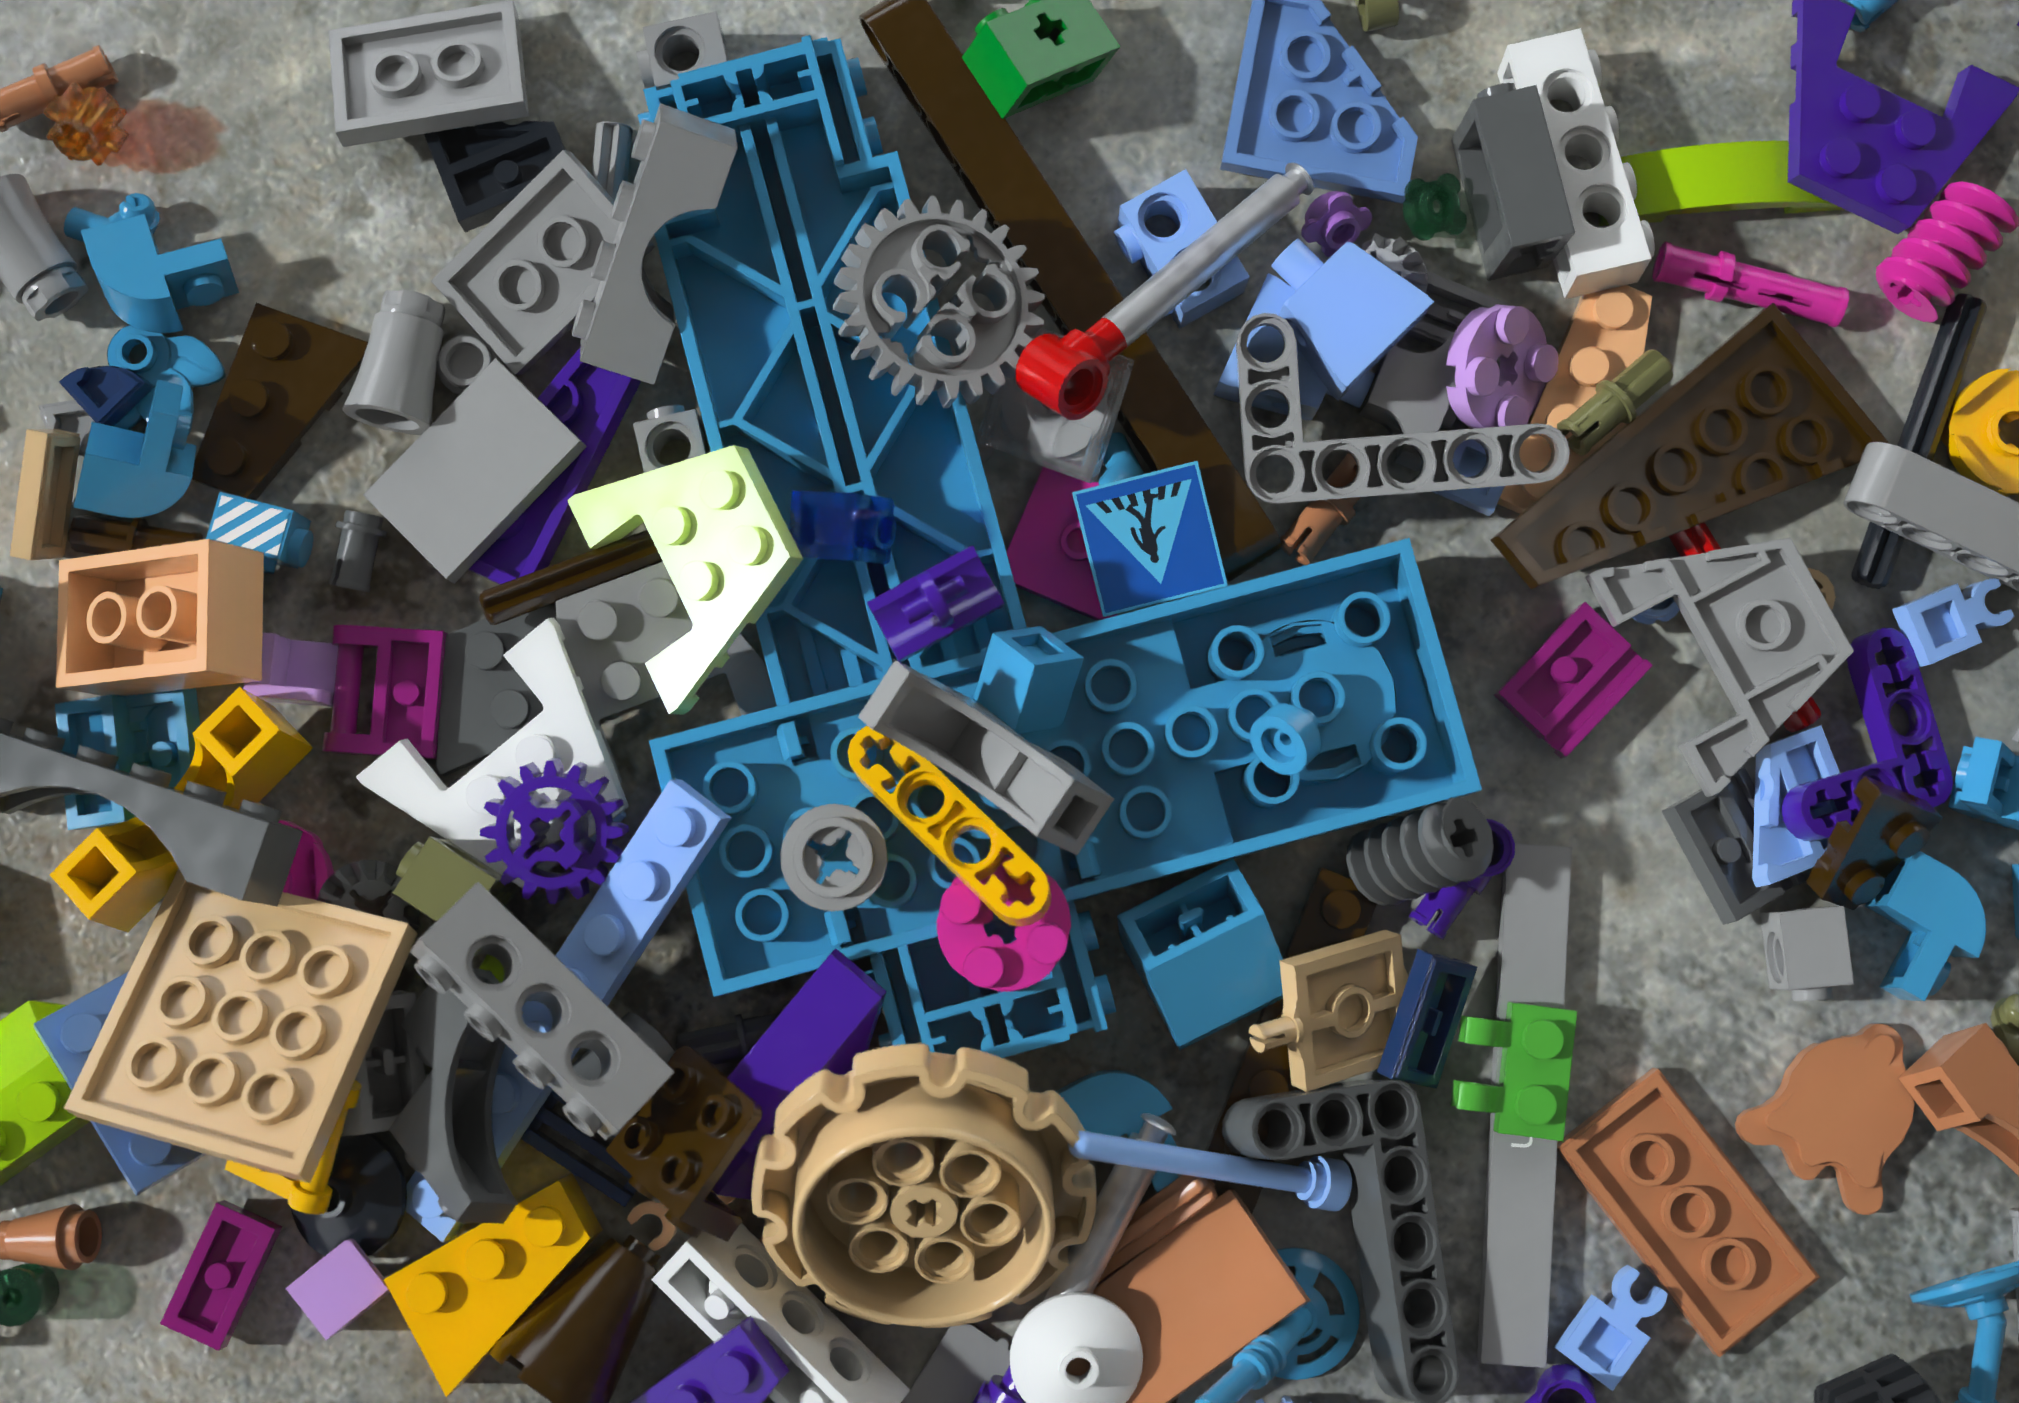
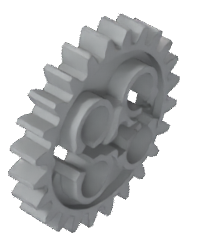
M930 196L922 208L921 214H919L912 201L906 199L897 211V218L892 212L884 208L874 221L875 227L864 223L855 237L858 245L849 244L841 260L848 267L840 269L834 279V284L846 292L839 294L833 304V310L851 314V316L845 320L839 329V335L859 337L860 343L851 354V358L858 360L871 356L876 361L868 377L872 381L880 378L886 372L894 376L891 386L892 395L897 396L907 384L915 386L916 404L922 406L932 391H937L943 408L951 406L957 399L959 390L969 405L974 404L983 394V387L994 395L1006 383L1004 376L1010 379L1015 377L1019 357L1025 347L1033 340L1030 336L1035 335L1044 325V319L1031 313L1045 299L1044 294L1026 289L1039 274L1038 269L1030 267L1019 268L1017 261L1027 248L1025 245L1006 248L1002 243L1009 230L1006 224L998 227L992 233L985 229L987 220L986 210L982 209L973 220L970 221L964 218L962 200L957 199L946 214L941 212L936 196ZM929 249L939 253L945 260L947 267H938L930 263L924 256L923 250ZM970 249L974 252L976 261L986 263L987 266L978 278L972 274L960 286L952 299L944 304L917 337L919 342L911 351L908 363V355L904 353L902 343L891 342V338L894 337L901 325L908 329L921 315L929 302L936 299L961 268L962 264L960 262ZM888 292L899 296L906 304L907 318L906 312L896 311L889 307L884 301L882 293ZM972 292L981 293L988 297L993 303L995 311H986L979 307L973 299ZM932 336L943 337L950 341L955 349L956 356L944 355L938 351L933 344Z

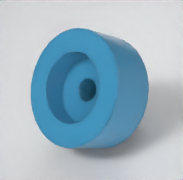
M1290 704L1272 706L1253 723L1250 730L1251 745L1257 757L1268 768L1280 774L1293 775L1300 772L1318 755L1321 748V737L1317 728L1318 720L1316 716L1308 709H1299Z

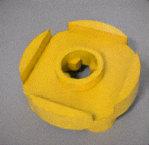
M1997 369L1974 380L1958 393L1954 399L1941 440L1947 446V452L1954 467L1962 476L2007 497L2019 495V448L2012 443L2005 444L1999 437L2001 430L1998 424L2000 419L2006 423L2015 420L2019 421V371Z

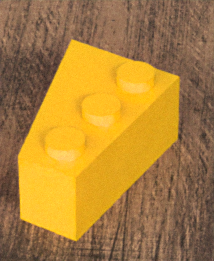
M573 1173L519 1202L503 1224L482 1223L384 1279L446 1397L459 1388L489 1355L488 1352L493 1345L533 1307L603 1230Z

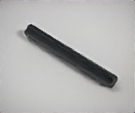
M1958 293L1953 303L1947 306L1897 445L1930 461H1933L1987 310L1986 303L1982 299L1969 294ZM1870 522L1851 573L1853 581L1874 589L1886 587L1891 579L1905 538Z

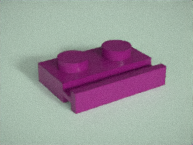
M1584 602L1566 618L1494 696L1539 739L1542 738L1555 750L1554 753L1562 759L1571 753L1653 665L1647 659L1643 660L1631 648L1632 645L1591 606Z

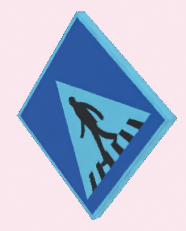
M1198 461L1072 492L1103 617L1228 586Z

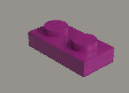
M226 1200L216 1202L160 1324L218 1351L227 1347L283 1226Z

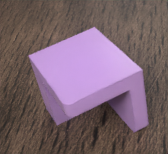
M263 633L262 681L245 682L243 689L266 702L333 707L338 646L325 642L290 640L275 633Z
M347 1239L286 1287V1290L324 1339L328 1340L347 1328L390 1293L384 1279L396 1272L394 1271L383 1277L354 1239Z

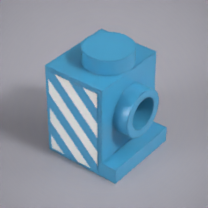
M219 492L206 539L263 552L264 573L274 574L277 564L298 569V567L303 568L307 564L313 548V532L309 530L311 521L294 510Z

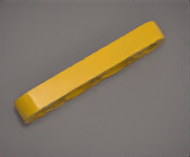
M869 726L859 730L850 741L848 749L849 763L859 781L1001 920L1009 925L1022 927L1032 925L1043 918L1050 907L1052 896L1047 876L1042 869L932 762L896 741L872 730ZM875 745L883 751L890 745L893 746L890 750L891 757L895 765L905 774L898 784H896L893 776L880 764H875L870 769H867L870 760L866 751L870 747ZM913 765H916L918 767L917 769H914L910 772V769ZM925 785L937 787L943 792L945 797L943 807L937 814L928 818H920L909 812L907 807L908 798L915 789ZM896 786V788H895V790H894L893 793L890 794V793L887 791V790L892 789V788H894V787ZM971 830L982 831L989 836L992 843L987 857L974 864L963 863L958 860L953 851L958 837ZM1005 855H1009L1012 858L1003 863L1005 872L1017 884L1023 885L1028 880L1034 881L1030 888L1034 902L1029 906L1020 901L1014 902L1010 907L1005 904L1009 899L1008 892L1004 884L992 874L1002 863ZM991 875L987 885H983L980 880Z

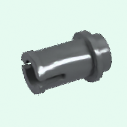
M345 510L343 522L336 521L335 527L340 528L341 533L329 584L370 592V582L379 538H386L387 531L381 530L383 517Z

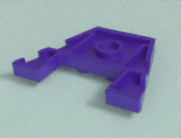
M1793 0L1792 17H1797V42L1791 46L1790 69L1796 71L1795 102L1789 105L1788 183L1898 235L1912 226L2017 97L2019 87L1971 64L1957 74L1943 117L1836 65L1856 8L1839 0Z

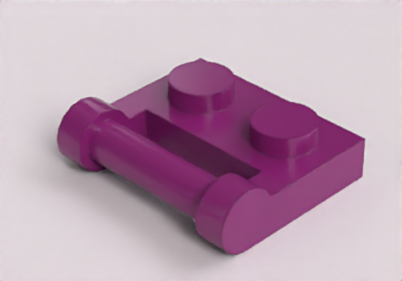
M333 625L332 645L338 646L331 730L323 734L322 752L381 756L398 741L408 738L424 759L437 760L446 635L448 633L436 630ZM364 648H378L370 735L356 734Z

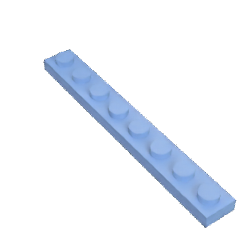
M672 779L668 782L621 854L618 862L614 865L556 954V957L606 1006L609 1005L731 819L729 815L682 779ZM538 1001L525 1002L522 1007L524 1023L536 1032L550 1031L553 1018L548 1007ZM507 1045L498 1066L492 1099L493 1141L500 1169L553 1090L548 1084L543 1089H540L527 1080L514 1065L513 1060L518 1055ZM575 1048L573 1050L571 1055V1061L580 1048ZM415 1171L406 1185L407 1203L405 1211L441 1242L455 1238L464 1223L456 1222L442 1211L438 1204V1196L423 1175Z

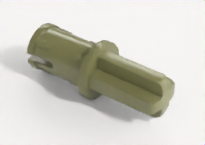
M1651 349L1642 354L1612 381L1604 379L1596 385V394L1567 419L1557 424V429L1561 431L1564 437L1569 432L1573 434L1567 439L1569 448L1579 455H1586L1591 450V447L1621 422L1626 424L1632 422L1637 415L1636 409L1672 379L1673 372L1671 369L1673 366L1669 359L1657 350Z

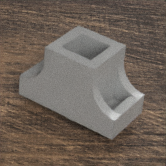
M1450 334L1441 347L1428 353H1414L1395 345L1381 359L1359 415L1381 424L1391 435L1439 431L1440 427L1451 430L1457 416L1449 403L1446 386L1456 388V367L1447 366L1446 363L1453 335ZM1405 444L1396 447L1394 463L1414 471H1418L1421 468V457L1415 448Z

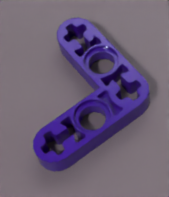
M1881 628L1858 636L1850 644L1854 652L1847 658L1850 676L1877 762L1803 783L1788 791L1782 804L1783 821L1788 831L1800 840L1807 842L1828 839L1837 822L1847 820L1852 826L1862 807L1854 790L1864 776L1926 800L1933 808L1946 802L1952 792V771L1913 647L1909 639L1896 629ZM1883 652L1887 664L1878 665L1875 653ZM1895 683L1897 691L1885 694L1883 686ZM1894 703L1904 708L1909 717L1910 725L1905 736L1900 735L1891 724L1890 710ZM1915 747L1916 753L1904 756L1902 748ZM1921 773L1924 785L1916 788L1913 776ZM1834 800L1838 811L1813 819L1810 813V806Z

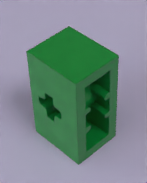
M1030 0L1023 8L1008 13L1005 8H1001L984 17L975 27L977 36L962 56V59L1000 117L1005 119L1093 82L1121 46L1090 0Z

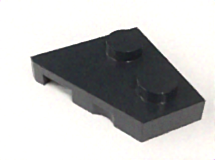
M498 121L475 125V127L468 126L424 134L456 218L465 233L490 223L562 150H566L555 123L551 121H523L516 125Z

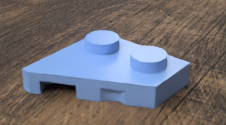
M1821 725L1764 745L1756 754L1752 872L1755 887L1770 885L1813 868L1817 860L1827 849L1828 839L1805 842L1796 838L1788 831L1782 816L1783 800L1790 789L1803 783L1840 773ZM1834 800L1810 806V813L1813 819L1838 811Z

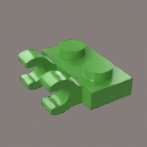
M1507 1002L1505 1021L1461 1015L1457 1041L1475 1045L1502 1047L1499 1084L1490 1085L1453 1080L1450 1106L1463 1110L1495 1113L1493 1131L1497 1133L1563 1141L1577 1011Z

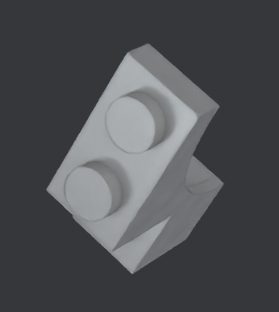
M897 660L893 662L858 716L872 730L914 751L983 795L1021 823L1035 836L1078 855L1114 801V798L1068 761L1026 741L979 702Z

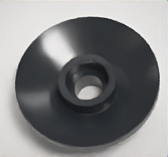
M373 1134L341 1136L327 1184L332 1189L327 1212L317 1215L302 1213L291 1208L295 1224L304 1240L323 1256H326L343 1241L354 1239L365 1254L370 1257L382 1250L393 1239L403 1221L407 1203L405 1176L396 1155L378 1137ZM334 1187L340 1196L338 1206H336L333 1198Z

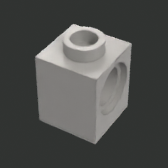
M717 11L643 27L647 49L636 52L645 89L656 86L657 90L671 87L670 81L679 79L678 74L729 61ZM682 52H692L699 56L695 65L690 69L676 71L669 68L671 60Z
M679 404L662 406L647 413L648 420L633 423L644 473L665 467V465L660 463V452L666 443L674 439H683L691 444L690 455L687 459L710 453L704 424L696 409L685 411L684 406Z
M1844 906L1760 913L1769 989L1791 990L1793 1001H1814L1833 998L1832 986L1854 984Z

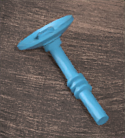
M1298 1247L1277 1249L1276 1251L1285 1264L1295 1267L1294 1277L1311 1301L1270 1330L1268 1335H1259L1234 1357L1233 1368L1200 1396L1195 1403H1236L1250 1389H1261L1275 1376L1291 1380L1308 1379L1319 1376L1335 1367L1352 1347L1360 1322L1359 1302L1355 1288L1340 1266L1327 1256L1310 1249ZM1319 1272L1330 1279L1337 1288L1343 1303L1344 1314H1329L1328 1305L1324 1297L1313 1287ZM1316 1327L1321 1330L1313 1340L1298 1345L1299 1340L1311 1335ZM1330 1336L1337 1338L1335 1344L1321 1357L1309 1362L1297 1363V1355H1305L1318 1350L1327 1342Z
M2019 1261L1965 1275L1909 1294L1911 1302L1942 1308L1965 1307L1969 1320L1977 1319L1978 1321L1969 1384L1960 1389L1958 1400L1955 1403H1998L1995 1397L2007 1324L2003 1312L2009 1310L2005 1295L2019 1287Z

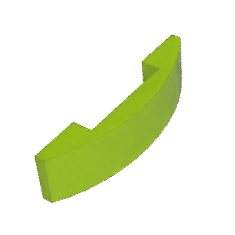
M1745 141L1704 144L1621 157L1622 163L1628 162L1635 174L1637 195L1634 203L1640 221L1646 220L1648 223L1662 222L1667 215L1780 207H1784V214L1845 210L1788 183L1789 141ZM1598 214L1599 226H1609L1608 221Z

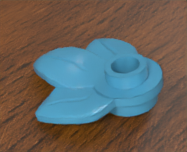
M131 325L122 328L113 336L107 350L109 366L130 370L148 380L154 388L114 427L131 430L142 418L147 422L157 380L183 385L180 410L192 412L189 435L194 413L192 388L212 385L224 379L226 373L221 361L205 343L192 336L167 338L163 333L148 332ZM145 344L147 348L145 359L140 363L131 364L129 359L130 351L136 345Z

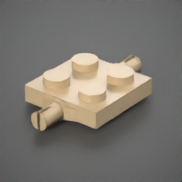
M1382 930L1280 960L1284 1003L1283 1014L1280 1018L1250 1026L1249 1034L1254 1035V1037H1249L1252 1047L1257 1052L1262 1053L1268 1049L1287 1044L1291 1085L1306 1092L1378 1069L1409 977L1403 963L1401 935L1388 930Z

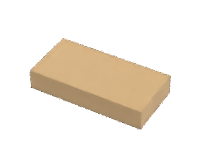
M59 429L26 430L10 549L11 557L41 560L63 558V555H65L81 437H79L80 433Z

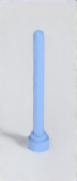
M1086 1131L1078 1132L1079 1141L1074 1144L1073 1148L1068 1143L1070 1153L1076 1158L1295 1192V1195L1300 1200H1303L1306 1206L1332 1212L1341 1210L1347 1203L1352 1188V1176L1348 1165L1343 1160L1322 1156H1314L1309 1161H1303L1298 1166Z

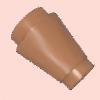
M77 1204L0 1222L1 1260L76 1270L83 1263L92 1262L97 1257L101 1247L102 1228L99 1217L94 1211L84 1210Z

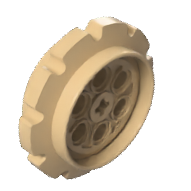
M903 1044L856 1054L853 1058V1070L845 1075H836L829 1070H821L796 1087L776 1109L774 1135H764L761 1137L757 1147L751 1201L753 1213L758 1217L765 1218L762 1242L773 1261L796 1285L805 1287L810 1284H817L825 1292V1304L853 1317L884 1325L897 1324L921 1326L923 1328H943L989 1319L992 1317L993 1311L1010 1301L1017 1305L1025 1304L1053 1284L1057 1277L1069 1266L1068 1245L1085 1243L1092 1229L1096 1211L1095 1168L1089 1163V1160L1074 1157L1068 1149V1143L1073 1148L1074 1144L1079 1141L1078 1132L1085 1131L1075 1112L1056 1091L1030 1092L1028 1071L1001 1057L966 1047L958 1049L956 1054L953 1055L930 1052L929 1046L926 1044Z

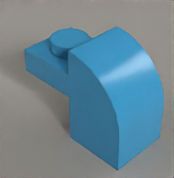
M145 214L81 230L92 268L110 308L120 319L135 328L155 333L183 331L178 309L193 305H211L223 297L239 293L221 238L159 254Z
M157 380L145 433L96 422L91 423L74 508L117 517L138 518L154 515L168 509L185 494L193 476L197 445L186 443L192 412L180 410L183 385Z
M1975 737L1973 747L1963 746L1948 807L1971 818L2019 830V756L2015 755L2002 741Z
M1918 851L1911 857L1904 858L1885 878V884L1880 893L1865 904V907L1909 931L1879 986L1901 1000L1925 1001L1928 995L1933 996L1936 994L1949 976L1951 963L1947 959L1950 955L1961 958H1979L1985 942L1986 920L1982 903L1976 891L1958 872L1922 851Z
M1103 1070L1090 1073L1056 1091L1075 1112L1086 1132L1117 1137L1127 1134L1129 1138L1132 1132L1139 1134L1145 1122L1141 1114L1147 1113L1159 1117L1173 1109L1168 1100L1153 1084L1136 1074L1121 1070ZM1168 1134L1164 1144L1177 1146L1172 1135ZM1156 1171L1151 1183L1156 1192H1159L1179 1177L1175 1173Z

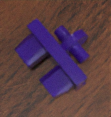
M971 545L868 601L867 605L897 660L903 662L1004 607L1005 603L985 570L976 550Z

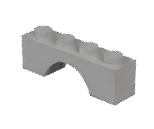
M661 103L654 123L645 119L642 120L631 154V158L641 161L633 184L622 180L612 209L611 218L620 221L614 242L610 243L602 240L593 265L591 278L600 280L594 302L582 299L574 322L572 336L581 339L580 362L649 384H655L674 330L673 305L664 299L650 283L643 267L644 253L654 234L669 220L694 210L716 209L738 148L735 129Z

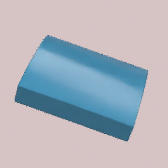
M196 688L130 696L105 695L55 704L58 736L66 739L62 751L76 755L79 745L101 750L119 757L116 769L130 773L133 763H138L172 774L169 786L173 788L181 780L191 764L195 752V741L192 733L200 726ZM100 795L64 796L68 830L111 826L136 817L123 806Z

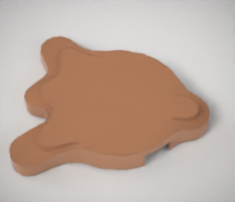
M1871 1023L1855 1034L1810 1044L1797 1054L1785 1070L1780 1087L1770 1099L1761 1105L1743 1110L1737 1116L1735 1122L1737 1134L1741 1140L1749 1144L1778 1146L1785 1157L1790 1171L1799 1179L1813 1180L1826 1166L1833 1167L1845 1206L1852 1212L1862 1215L1876 1213L1883 1203V1167L1891 1153L1902 1143L1912 1123L1914 1112V1099L1899 1080V1077L1906 1071L1903 1063L1904 1045L1901 1036L1894 1028L1888 1025Z

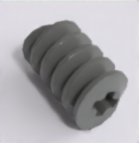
M1450 798L1447 803L1432 804L1424 810L1413 811L1406 817H1397L1389 823H1381L1372 829H1364L1353 835L1347 846L1346 855L1349 874L1357 889L1369 901L1381 906H1395L1405 900H1413L1423 894H1432L1442 888H1450L1460 882L1471 881L1482 875L1491 862L1493 852L1492 830L1485 816L1473 803L1463 798Z

